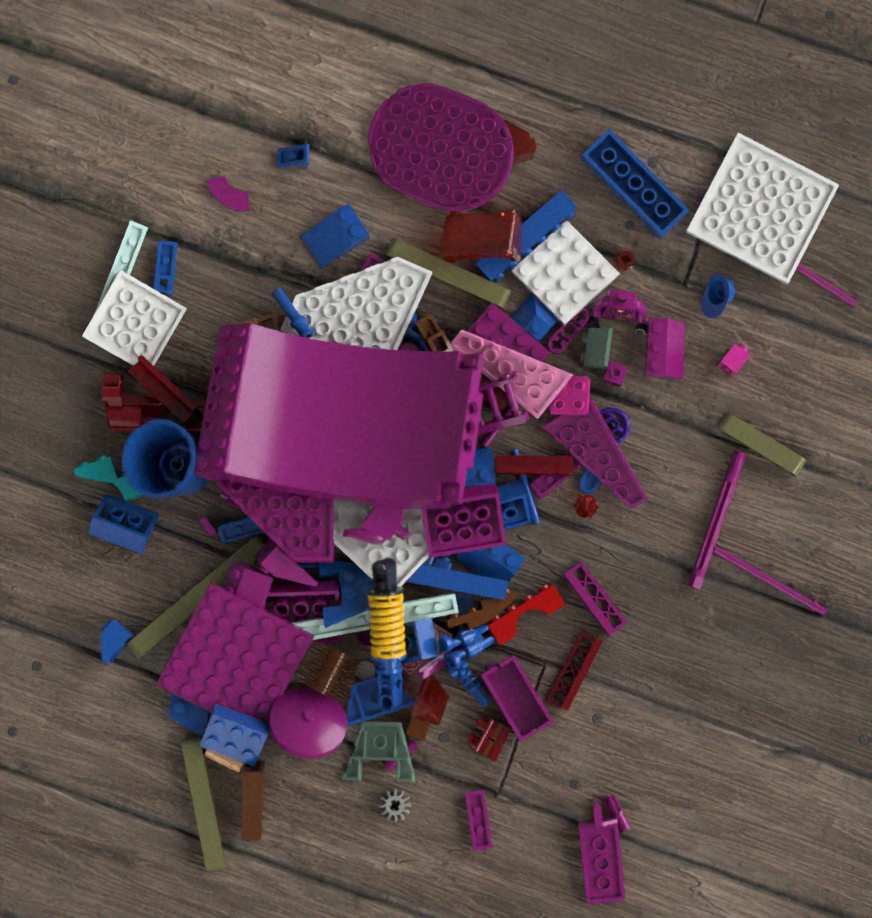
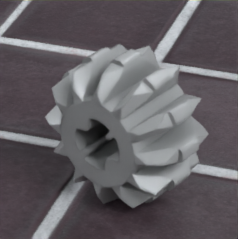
M393 789V796H391L389 791H386L388 799L381 796L380 799L386 802V804H379L380 808L386 807L381 812V815L389 813L386 820H390L391 815H394V822H397V815L404 820L405 817L402 812L410 814L409 810L404 809L405 807L412 806L411 803L404 802L410 797L406 796L402 799L403 790H401L399 796L396 795L397 789ZM392 800L400 802L399 810L395 811V808L394 810L390 808Z

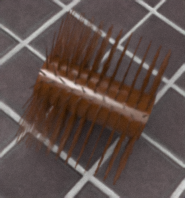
M314 641L322 645L323 647L329 649V652L314 644H311L328 654L325 655L322 652L310 648L313 651L325 656L326 658L324 659L323 657L311 653L314 656L324 660V662H321L313 657H310L311 659L322 664V666L305 659L306 661L314 664L315 666L320 667V669H317L309 664L302 662L310 668L318 671V673H316L310 669H307L306 667L301 666L307 671L317 675L315 677L307 672L299 670L315 680H312L306 676L297 673L298 675L302 676L308 681L313 682V684L304 681L303 679H300L298 677L296 678L302 681L303 683L308 684L309 686H311V688L315 689L316 691L324 695H330L331 697L336 698L339 701L345 702L337 696L332 695L330 692L335 693L336 695L341 696L345 699L348 698L331 689L334 688L337 691L349 695L333 685L335 684L336 686H339L347 691H350L349 689L341 686L335 681H338L346 686L353 688L345 682L337 679V677L354 684L353 682L349 681L348 679H345L339 674L341 673L342 675L347 676L350 679L356 680L350 677L349 675L341 672V670L346 671L349 674H352L356 677H359L353 674L352 672L344 669L343 666L357 673H360L357 670L345 665V662L358 669L361 668L346 660L349 659L357 664L360 663L349 658L348 655L342 653L337 649H334L332 647L329 648L326 645Z

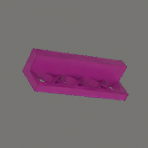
M582 561L563 574L608 637L627 624V621ZM581 567L585 572L584 581L578 580L572 572ZM586 584H592L597 588L596 596H590L585 590ZM598 599L606 600L608 603L607 612L601 611L598 608ZM609 615L617 616L621 623L613 628L608 621Z

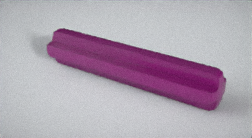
M457 646L447 653H441L438 657L432 659L418 669V676L422 679L429 677L447 664L444 660L445 655L462 649V646Z

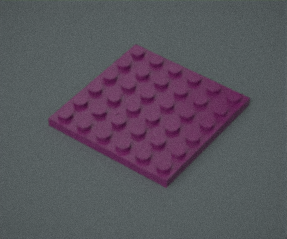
M210 582L156 685L210 712L213 711L215 704H219L267 723L274 703L283 695L310 646L314 634Z

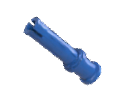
M281 287L276 289L280 296L274 290L271 295L291 321V328L295 329L301 337L311 338L315 334V330L311 329L306 323V317L298 313Z

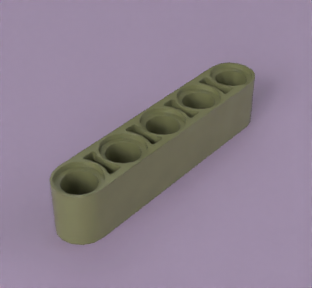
M728 412L724 414L716 428L725 436L794 477L798 476L806 462V459Z

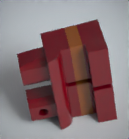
M479 717L475 727L484 732L481 738L471 733L467 743L475 748L476 752L495 762L503 746L488 739V737L504 745L511 728L492 719L487 720Z

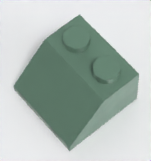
M589 328L587 333L583 334L582 344H586L585 352L581 351L580 363H583L584 369L606 371L613 328Z

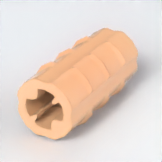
M208 749L204 754L205 757L238 773H240L244 765L243 762Z

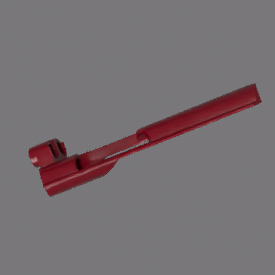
M104 374L102 403H105L109 430L134 431L137 427L140 428L148 423V421L157 420V416L161 412H170L155 397L124 394V375ZM190 400L197 406V412L204 418L206 401ZM178 424L187 432H201L202 425Z

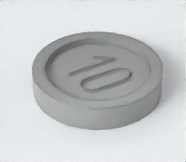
M362 661L357 665V667L361 668H356L360 672H356L360 679L367 680L374 676L375 668L371 662Z

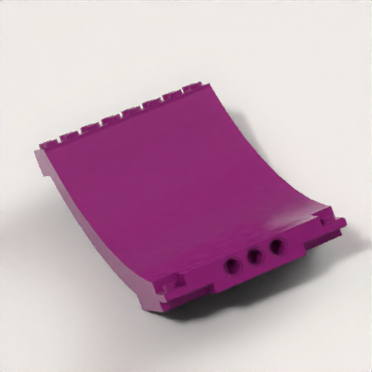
M252 323L220 326L194 473L207 480L229 479L281 492L345 502L395 506L401 510L450 508L451 505L462 504L466 472L473 467L483 394L478 391L484 355L481 353L463 354L460 351H405L360 347L305 338Z

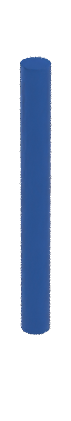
M518 449L511 451L512 455H520ZM518 475L526 494L533 524L540 523L526 475Z

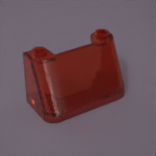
M505 210V213L461 214V212L451 211L445 217L439 257L449 263H456V259L463 261V259L498 258L499 260L511 258V262H521L522 216L517 214L516 210Z

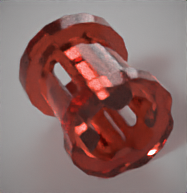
M624 251L619 254L616 260L617 267L622 271H627L633 266L635 258L631 252ZM624 257L628 258L626 265L623 264Z

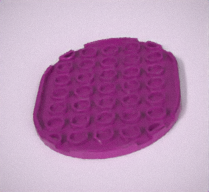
M421 83L398 90L379 107L373 117L368 135L371 162L374 169H376L379 176L388 186L404 195L445 211H468L486 204L503 188L513 165V140L508 126L502 117L485 103L437 84Z

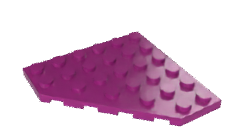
M229 479L217 480V486L294 562H334V500L281 492Z

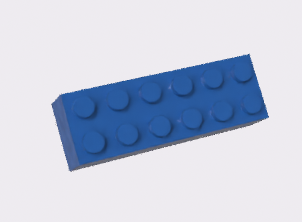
M610 129L582 154L581 160L659 240L688 214L689 209Z

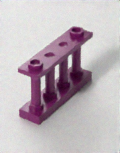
M510 373L503 374L497 380L479 385V391H486L494 417L492 418L493 420L486 421L480 413L477 435L522 424L529 420L528 411L522 412L519 410L511 385L517 379L516 374L511 376ZM501 385L504 386L512 411L511 415L505 417L500 412L493 390L494 387Z

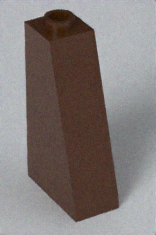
M256 761L255 766L245 763L243 769L241 840H246L247 842H257L262 837L265 761Z

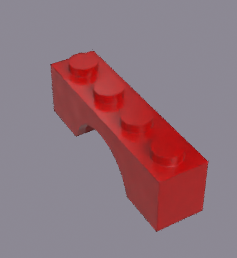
M548 584L538 590V595L534 597L532 595L527 596L522 600L523 604L519 607L513 605L505 610L506 615L501 618L497 615L489 621V630L499 646L516 636V623L524 612L539 610L550 615L566 605L554 585L550 587Z

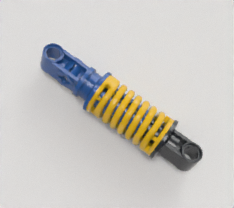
M391 557L383 558L372 564L373 587L367 589L368 606L371 607L369 614L372 615L369 618V621L372 622L370 624V629L372 630L370 636L373 637L370 640V643L373 644L371 646L370 659L377 661L378 704L385 712H389L403 704V666L401 665V660L407 657L406 643L404 641V612L402 611L404 608L402 604L404 588L397 586V564Z

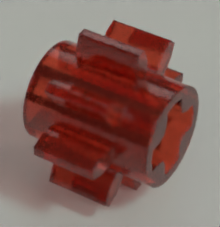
M588 494L584 497L579 495L573 505L576 508V514L582 518L588 516L592 518L599 508L596 505V499Z

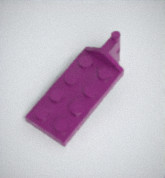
M592 798L590 801L592 819L578 822L586 903L594 904L626 900L617 818H603L601 805L596 798Z

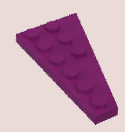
M593 399L589 400V413L587 415H562L542 426L581 464L609 487L630 509L648 500L646 493Z

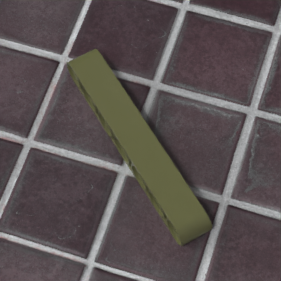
M395 238L391 239L384 254L388 259L400 257L432 271V279L491 305L493 302L500 309H504L511 294L510 290Z
M197 736L181 740V746L207 872L225 869L227 866L203 747H200L201 737Z

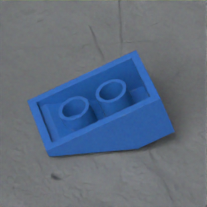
M347 203L305 233L302 239L320 267L324 268L369 240L370 236L351 205Z

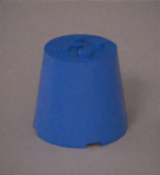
M151 420L140 428L137 427L128 437L122 453V468L125 471L128 483L140 494L153 498L186 496L197 493L209 481L194 473L199 440L180 425L168 420Z

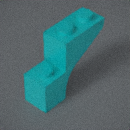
M106 455L96 458V462L90 464L88 461L77 465L78 468L73 469L75 475L79 478L114 484L120 489L126 502L145 496L131 487L125 472L118 478L112 458H107Z

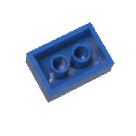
M215 704L203 732L200 747L255 766L268 735L269 723Z

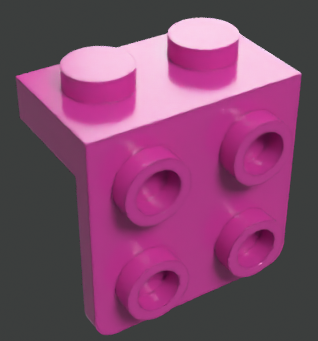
M572 376L549 405L550 414L555 417L562 415H587L589 413L590 378L586 376Z

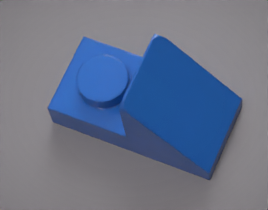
M309 144L277 149L278 168L283 169L297 166L306 169L308 167Z

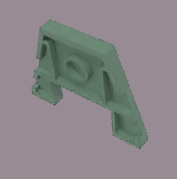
M363 722L354 744V752L348 760L349 765L346 773L344 772L342 780L361 781L363 760L397 761L396 781L415 782V775L402 723Z

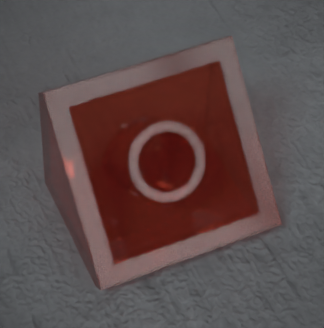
M433 674L423 680L410 716L439 725L449 695Z

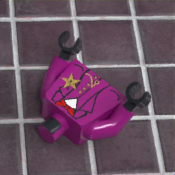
M611 289L606 295L596 299L592 312L593 317L588 320V328L591 325H596V328H600L598 318L638 322L635 328V336L641 330L644 332L645 337L647 326L644 324L646 322V305L640 299H637V293L624 289Z

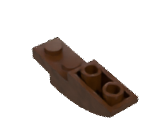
M432 313L413 322L428 351H453L444 331L439 328Z
M507 589L505 600L482 597V601L477 603L479 610L475 607L466 610L465 615L459 616V613L448 616V620L444 622L446 630L464 624L465 629L468 628L470 630L490 621L506 609L518 594L517 590L511 592V589Z

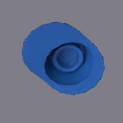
M714 274L709 279L701 302L703 313L712 319L719 317L724 311L726 304L730 303L735 296L734 282L722 274Z

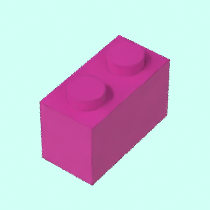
M735 343L717 367L732 378L750 356L747 353L748 349L741 344L737 345Z

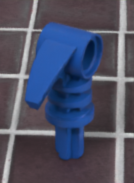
M463 658L458 669L454 670L448 665L445 666L455 680L459 677L458 682L464 683L462 685L464 689L468 688L466 691L468 696L472 693L483 707L491 702V698L481 687L483 682L480 680L476 681L477 676L471 675L473 671H468L471 667Z

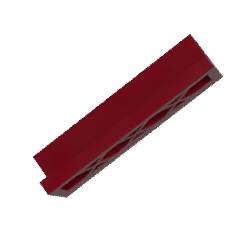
M141 354L137 358L138 362L128 371L129 374L184 425L197 412V406Z
M496 455V475L573 476L574 472L573 456Z
M581 631L547 701L566 711L569 710L603 641ZM583 637L593 642L590 649L582 651L580 647ZM588 652L584 659L583 653ZM581 655L582 665L573 669L571 664L572 657ZM568 665H570L571 670L566 671ZM579 669L577 675L575 676L574 671ZM572 672L574 677L573 683L564 686L563 675ZM561 681L562 687L557 688ZM570 687L567 693L565 688ZM563 689L565 694L562 704L552 699L555 691Z

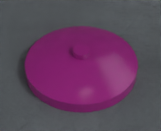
M303 687L287 691L276 700L271 709L269 728L275 742L287 753L299 758L317 759L331 754L341 745L347 730V718L343 707L335 698L330 695H324L313 688Z

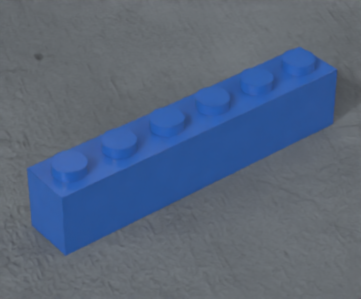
M561 190L478 261L476 268L485 279L497 283L505 276L503 273L507 269L510 271L519 264L518 260L521 257L526 258L533 251L532 248L536 244L541 245L548 239L546 236L550 232L554 234L561 228L560 224L564 220H571L576 215L577 206Z

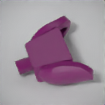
M374 505L360 526L361 529H345L342 537H350L375 545L383 544L386 540L390 541L393 535L404 540L409 533V530L400 525L404 520V510L395 506Z

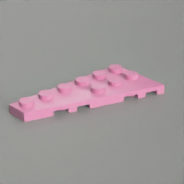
M461 330L450 344L455 351H460L463 354H483L481 372L491 381L499 379V376L510 373V376L516 374L517 379L511 383L516 401L537 419L573 376L571 373L464 330ZM503 385L498 386V387H500L503 391H505Z

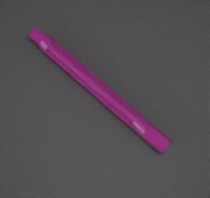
M734 450L687 585L700 590L747 455L741 451Z

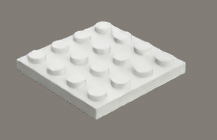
M567 220L561 225V228L554 234L552 233L548 239L534 249L512 270V273L564 326L620 274Z
M120 270L82 337L132 366L138 362L137 358L141 354L154 366L187 308Z

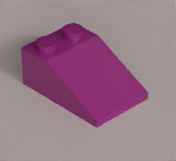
M271 539L254 555L258 560L256 564L267 575L272 573L275 577L315 587L318 585L317 581L307 571L287 556Z

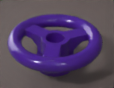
M613 407L600 410L602 416L606 414L607 419L605 422L607 426L609 423L615 425L614 429H610L611 433L619 432L622 434L615 439L618 444L623 442L630 431V422L627 415L620 409ZM612 413L622 418L624 428L620 427L619 421L612 417Z

